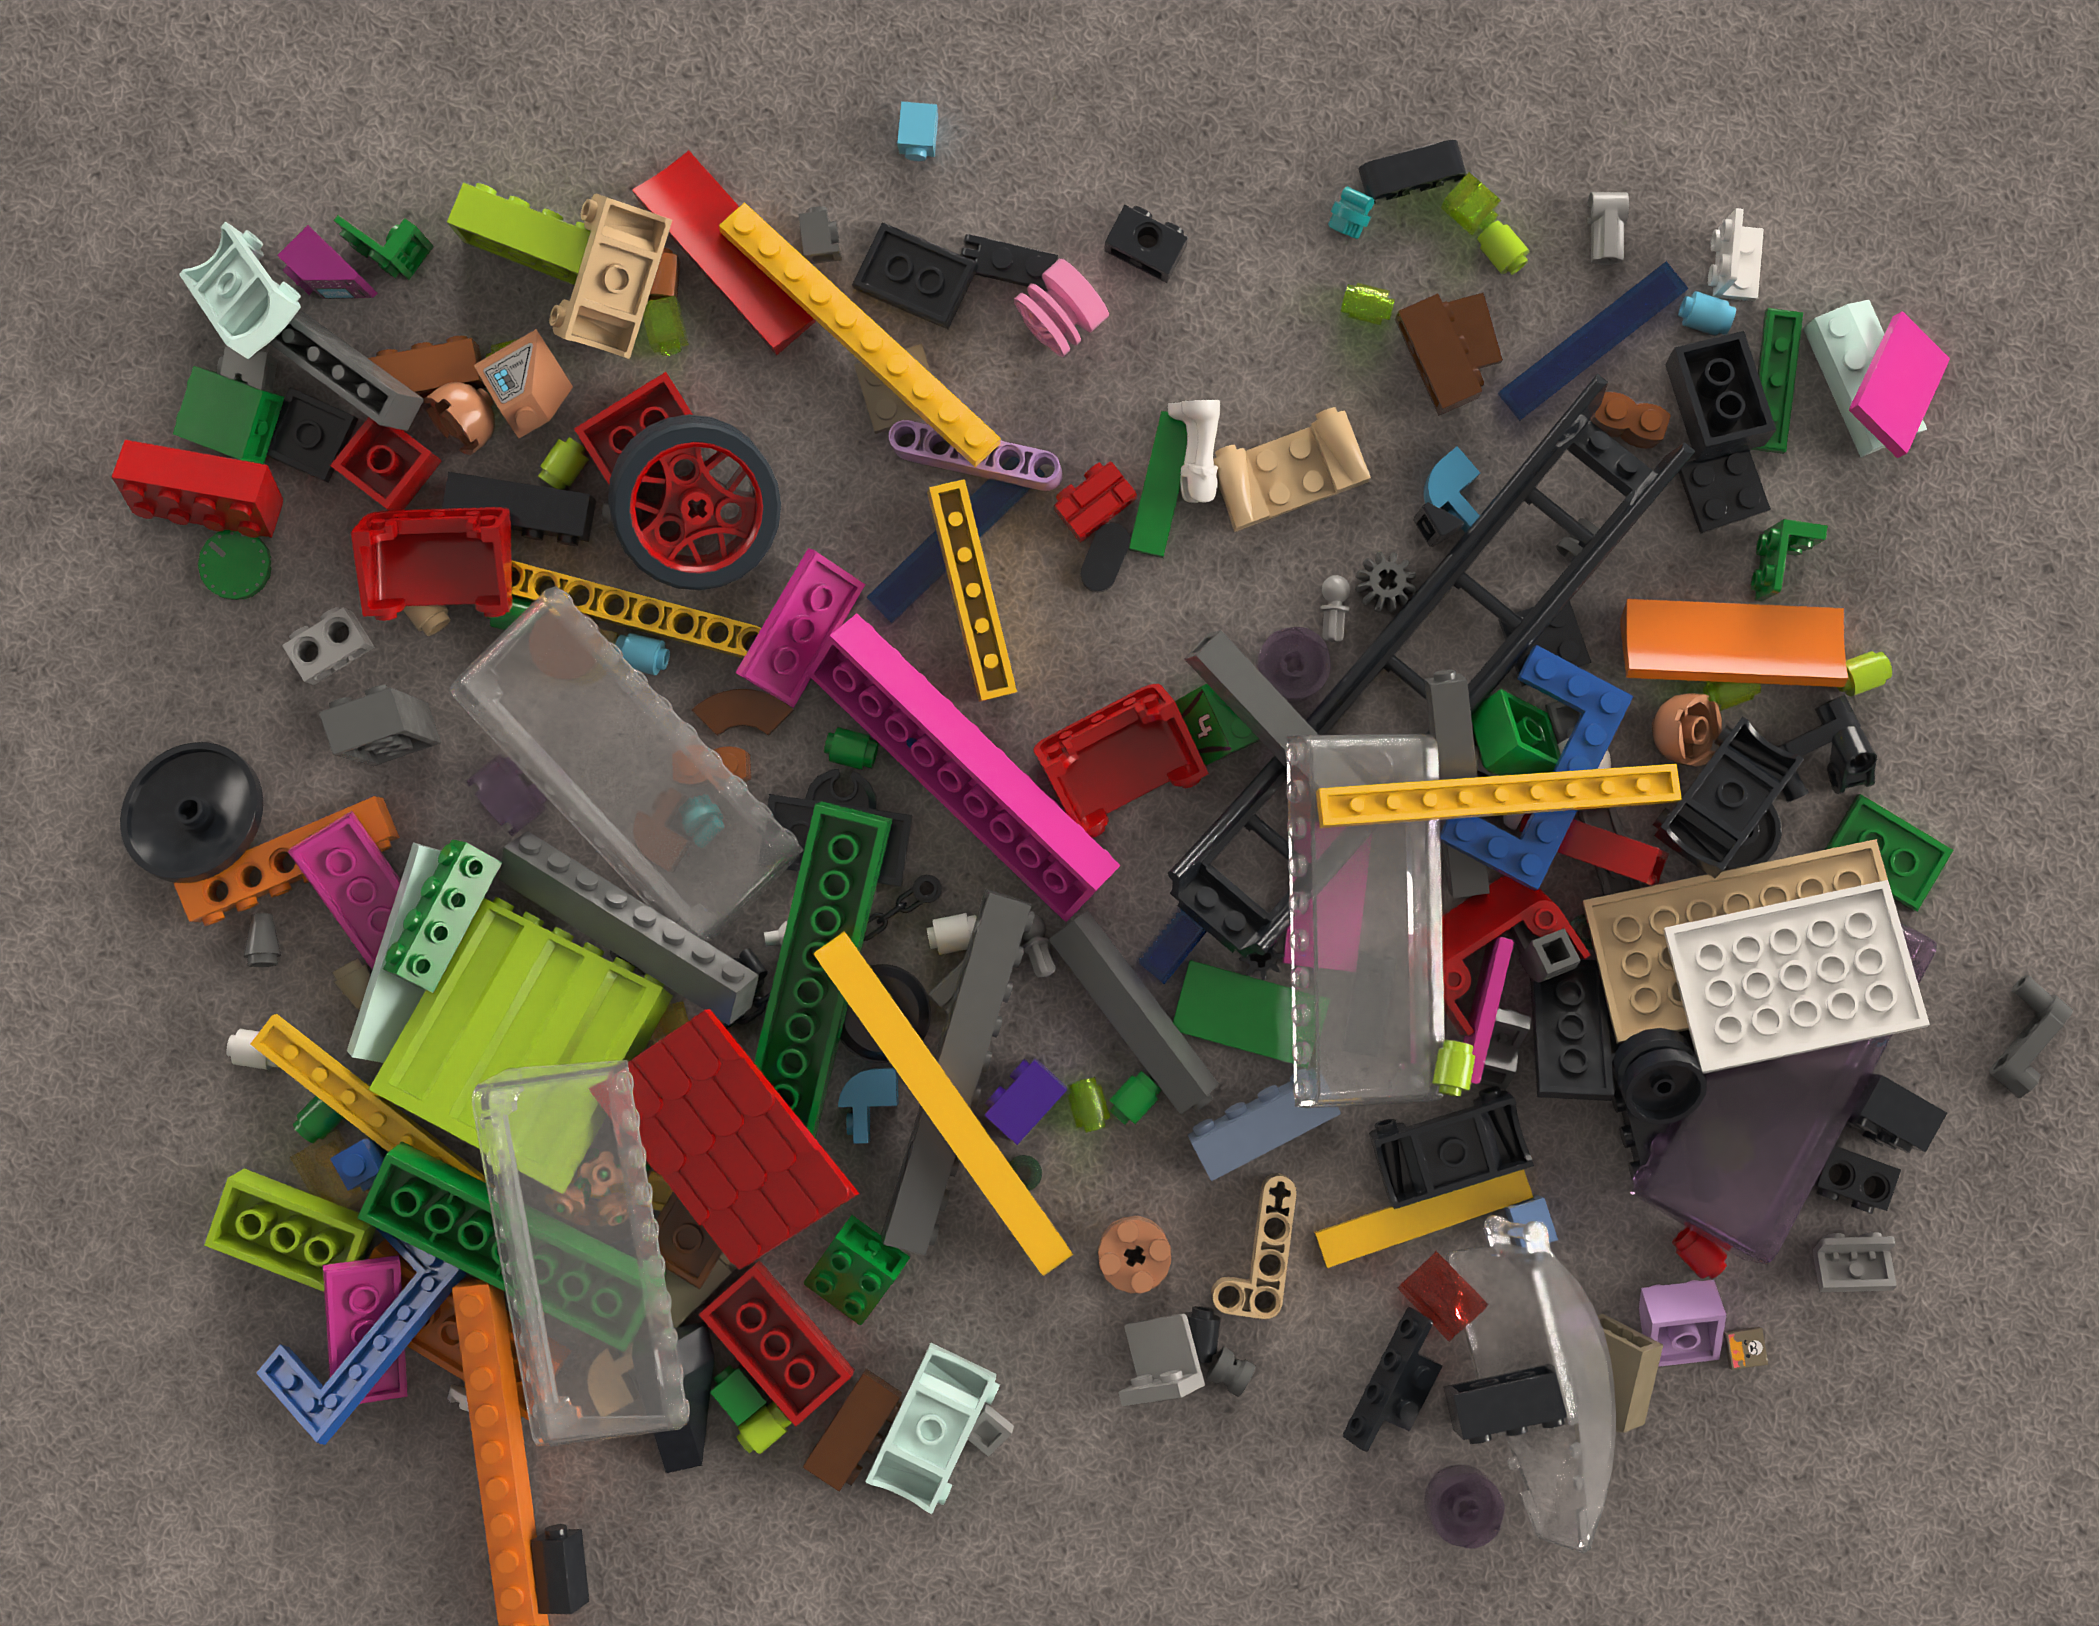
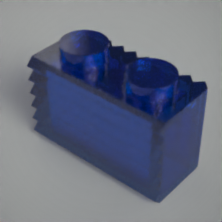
M1177 907V912L1172 913L1173 918H1168V923L1163 924L1164 929H1159V935H1154L1155 940L1150 941V946H1145L1146 951L1141 952V957H1136L1137 963L1163 984L1169 980L1207 932L1179 907Z

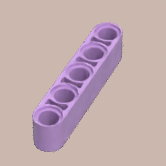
M901 420L896 422L889 431V441L892 448L900 458L907 461L1041 491L1053 490L1062 481L1063 473L1059 460L1049 451L1001 441L998 447L979 465L974 467L951 445L945 454H934V446L938 442L946 440L930 425ZM903 435H915V441L912 445L908 447L898 445ZM1008 457H1016L1020 460L1019 465L1013 470H1005L1001 467L1002 462ZM1044 464L1052 465L1055 468L1053 474L1047 478L1038 477L1036 475L1037 469Z

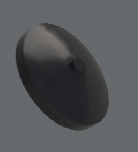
M193 742L182 744L163 752L139 772L124 798L120 815V830L127 852L144 870L157 878L169 882H198L223 872L245 853L258 832L264 806L260 781L252 767L232 750L218 744Z

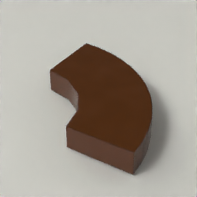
M753 689L723 691L706 698L692 709L717 736L730 728L739 726L758 728L769 736L794 711L776 697Z

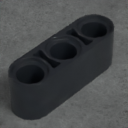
M1447 140L1375 159L1358 168L1365 194L1374 199V204H1376L1375 200L1386 197V201L1410 195V191L1420 188L1422 192L1444 186V182L1454 179V182H1459L1467 176L1457 140Z

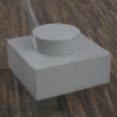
M986 1403L974 1424L968 1440L989 1457L1013 1433L1014 1426Z

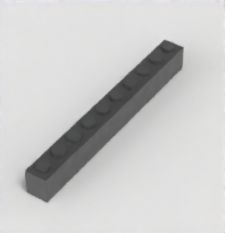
M988 889L984 891L934 1057L969 1107H976L978 1104L981 1086L977 1084L981 1071L986 1073L990 1065L992 1051H988L991 1037L997 1038L1000 1032L1002 1016H998L1001 1004L1002 1002L1007 1003L1011 996L1013 982L1009 981L1013 967L1018 968L1024 951V947L1019 946L1023 932L1029 933L1034 919V912L1030 911L1031 904L1028 901ZM921 1105L919 1106L883 1225L881 1238L884 1245L926 1255L928 1245L934 1246L937 1240L939 1225L935 1224L939 1210L945 1211L950 1195V1190H947L946 1186L949 1176L955 1177L960 1160Z

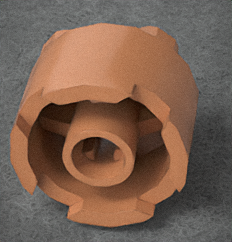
M1141 1216L1123 1217L1112 1222L1102 1233L1098 1245L1099 1267L1105 1279L1116 1289L1128 1293H1145L1158 1286L1166 1277L1171 1264L1170 1244L1163 1230L1152 1220ZM1136 1246L1141 1247L1140 1252L1144 1257L1141 1260L1135 1259L1133 1263L1127 1261L1128 1254L1125 1253L1127 1248L1134 1250Z

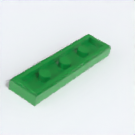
M1767 308L1765 310L1758 375L1776 431L1765 446L1750 450L1784 454L1787 451L1803 312Z
M1161 411L1129 546L1130 551L1160 558L1164 557L1181 485V467L1184 465L1187 449L1186 424L1183 421L1173 419L1166 411Z

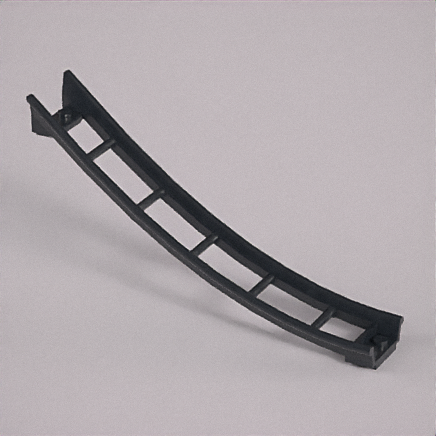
M1596 374L1436 569L1305 720L1365 785L1382 783L1325 736L1383 668L1388 673L1392 671L1426 699L1424 679L1397 658L1395 654L1454 586L1458 590L1462 588L1508 626L1506 629L1511 632L1510 636L1468 684L1472 716L1695 453V450L1684 442L1667 454L1656 468L1652 470L1592 423L1590 420L1600 407L1608 385V381L1599 374ZM1567 450L1626 497L1595 535L1536 488ZM1525 501L1528 505L1532 503L1579 541L1578 545L1583 549L1527 616L1522 619L1465 572ZM1430 729L1383 784L1415 782L1433 762ZM1275 755L1168 872V876L1172 880L1170 894L1179 901L1177 906L1230 952L1234 953L1236 950L1244 958L1253 952L1264 955L1378 825L1345 826L1314 863L1311 862L1256 815L1292 774ZM1243 828H1246L1249 832L1251 830L1254 831L1298 869L1297 872L1302 876L1270 913H1267L1211 865Z

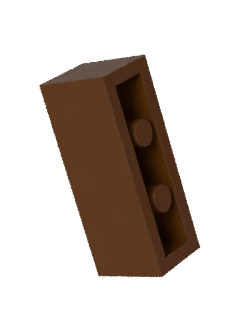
M1437 293L1399 310L1395 321L1436 412L1440 416L1478 399L1482 393L1481 387L1484 386V380L1478 367H1472L1466 354H1469V347L1464 336L1461 333L1456 334L1451 323L1455 319L1447 301L1442 302Z
M865 1369L810 1453L803 1468L839 1492L845 1483L852 1486L863 1469L858 1462L865 1452L872 1455L882 1440L883 1435L878 1432L884 1422L888 1421L892 1424L902 1405L898 1402L902 1392L868 1369Z

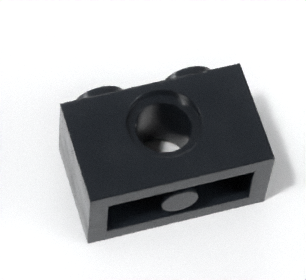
M1124 205L1105 241L1104 251L1168 283L1187 246L1188 236L1184 235V231L1173 223L1165 222V224H1162L1152 219V214L1142 207L1134 206L1131 208ZM1144 235H1150L1156 239L1157 244L1151 248H1145L1139 244L1138 239Z

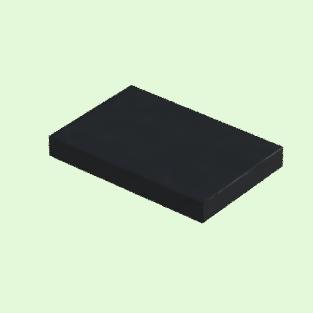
M882 222L852 283V287L875 299L945 329H949L979 266L977 262Z

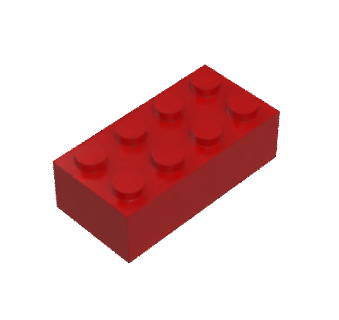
M130 440L124 441L112 474V479L130 510L141 518L152 519L153 517L169 519L171 522L179 525L192 523L203 525L213 531H223L224 529L238 531L242 535L251 538L259 536L272 538L284 500L268 465Z
M760 1260L699 1314L795 1427L847 1382L855 1371Z

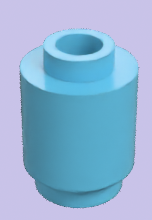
M1695 291L1691 297L1685 296L1678 316L1683 318V326L1714 336L1718 333L1726 335L1734 321L1736 307L1729 306V302Z
M629 633L627 636L619 635L613 652L614 662L620 663L622 668L651 675H657L660 669L665 670L670 657V651L665 648L663 640Z

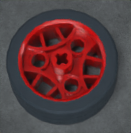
M698 415L666 418L646 427L630 440L619 455L610 477L608 495L610 514L614 531L624 552L641 571L654 580L677 589L700 591L718 588L742 578L759 564L771 548L779 528L781 512L780 494L777 480L768 461L749 437L731 424L713 417ZM701 448H711L717 451L705 462L703 461ZM729 456L740 466L725 485L717 480L709 471ZM681 459H688L693 462V470L686 476H679L674 473V466ZM660 460L663 474L649 473L650 467ZM746 475L751 492L736 489ZM641 482L663 484V491L658 505L636 497ZM692 499L695 502L700 501V503L697 506L693 503L688 504V502ZM735 503L739 506V512L734 518L725 519L720 515V511L725 504ZM635 507L652 513L640 525L637 521ZM666 521H675L679 524V529L675 535L666 537L660 534V526ZM716 533L719 550L710 554L699 555L693 540ZM723 533L737 535L725 546ZM688 544L693 556L678 555V552Z

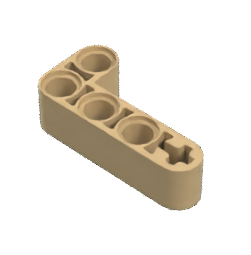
M1274 1173L1267 1176L1262 1183L1249 1279L1222 1277L1212 1286L1211 1298L1216 1308L1225 1314L1270 1319L1275 1317L1281 1310L1296 1201V1187L1286 1175ZM1282 1181V1186L1288 1192L1287 1194H1281L1279 1206L1281 1209L1286 1208V1213L1275 1209L1266 1210L1267 1205L1275 1206V1196L1269 1192L1270 1187L1275 1188L1277 1183ZM1271 1218H1279L1283 1222L1282 1232L1277 1236H1268L1264 1232L1265 1223ZM1269 1254L1277 1256L1279 1264L1275 1271L1266 1273L1260 1270L1259 1263L1264 1256ZM1226 1286H1232L1238 1290L1237 1299L1231 1304H1224L1218 1300L1220 1290ZM1262 1291H1268L1274 1295L1273 1304L1266 1309H1260L1255 1306V1298Z

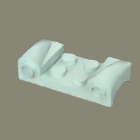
M224 222L221 226V241L214 255L199 266L183 269L179 275L224 343L249 359L257 351L270 343L289 324L301 308L297 301L301 296L287 283L282 282L279 285L271 279L259 262L264 256L261 251L263 243L254 234L247 230L242 234L233 226Z
M930 1343L865 1482L901 1495L930 1514L933 1513L937 1503L944 1505L952 1488V1484L948 1483V1479L984 1403L986 1402L991 1405L1000 1384L995 1382L996 1374Z

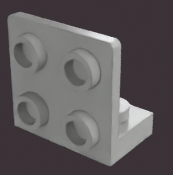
M1186 1314L1130 1322L1124 1326L1137 1377L1130 1380L1131 1386L1118 1392L1122 1406L1182 1398L1205 1386Z

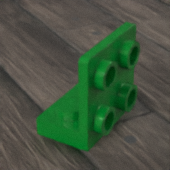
M339 215L333 220L342 229L339 235L350 243L349 245L365 258L370 257L382 270L395 279L401 274L410 280L434 247L418 227L406 218L403 219L400 225H395L389 231L386 237V244L383 247Z
M1783 519L1766 529L1764 534L1759 535L1756 544V555L1761 556L1759 569L1754 570L1751 579V590L1756 591V601H1764L1781 592L1786 555H1801L1802 551L1812 549L1813 546L1825 541L1827 525Z
M851 1215L803 1283L858 1325H862L900 1274L910 1256L899 1248L884 1245L881 1235Z

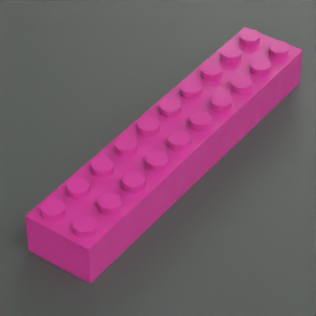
M855 614L828 637L806 674L1055 913L1067 922L1121 865L1112 858L1107 850L1103 849L1093 840L1082 826L1069 817L1056 801L1046 795L1027 774L1023 773L1001 749L997 748L975 724L971 723L949 699L945 698L930 684L923 674L919 673L907 662L898 650L884 640L872 625L867 623L858 614ZM915 738L917 741L909 748L907 740Z

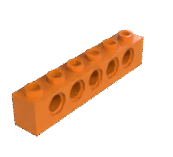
M373 796L246 850L233 865L211 878L192 883H174L189 922H203L204 926L212 925L225 919L224 912L234 908L241 912L255 907L259 904L257 898L269 893L271 898L283 895L292 890L290 884L303 879L304 883H310L296 863L294 868L287 873L283 868V859L289 854L288 851L291 847L351 811L356 815L381 852L392 847L390 842L400 837L384 799ZM258 868L262 874V879L254 887L250 883L249 876L253 869ZM224 882L228 887V894L224 900L220 901L216 890L218 885Z

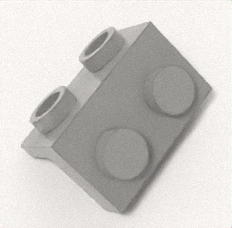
M1878 1232L1865 1233L1859 1237H1845L1842 1233L1825 1235L1813 1249L1819 1291H1893L1897 1286L1890 1250L1895 1246L1894 1237H1882V1234Z

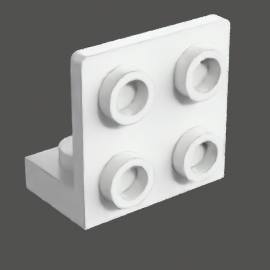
M1735 208L1722 221L1718 230L1715 229L1712 234L1711 251H1716L1715 264H1712L1709 269L1708 286H1713L1712 296L1716 298L1756 301L1758 299L1764 229L1742 227L1743 209Z

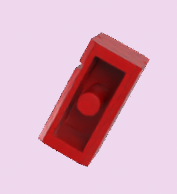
M1111 461L1105 466L1100 462L1095 464L1083 475L1086 478L1083 483L1076 488L1070 484L1055 497L1058 502L1054 504V511L1080 543L1137 499L1136 491Z

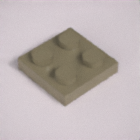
M922 344L905 349L931 373ZM861 362L854 364L875 434L890 430L896 422L901 420L914 422L923 420Z

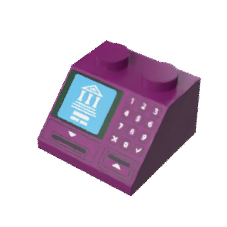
M309 225L277 255L286 264L282 269L283 272L308 295L315 291L323 299L374 298L378 294Z

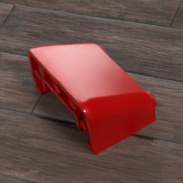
M485 507L377 511L365 515L351 531L363 617L375 616V619L380 621L392 620L406 606L475 604L476 610L484 612L486 617L503 616L512 608L510 512L507 508Z
M1150 684L1042 739L1033 748L1065 813L1082 826L1091 838L1097 837L1105 831V826L1109 822L1107 814L1169 781L1174 786L1186 789L1197 785L1201 778L1209 774L1175 701L1160 684Z

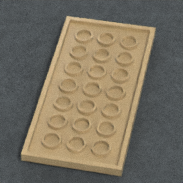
M1877 839L1722 871L1716 878L1707 874L1583 900L1582 904L1616 1043H1624L1630 1036L1646 1029L1665 1028L1677 1032L1689 1030L1663 931L1664 928L1888 880Z

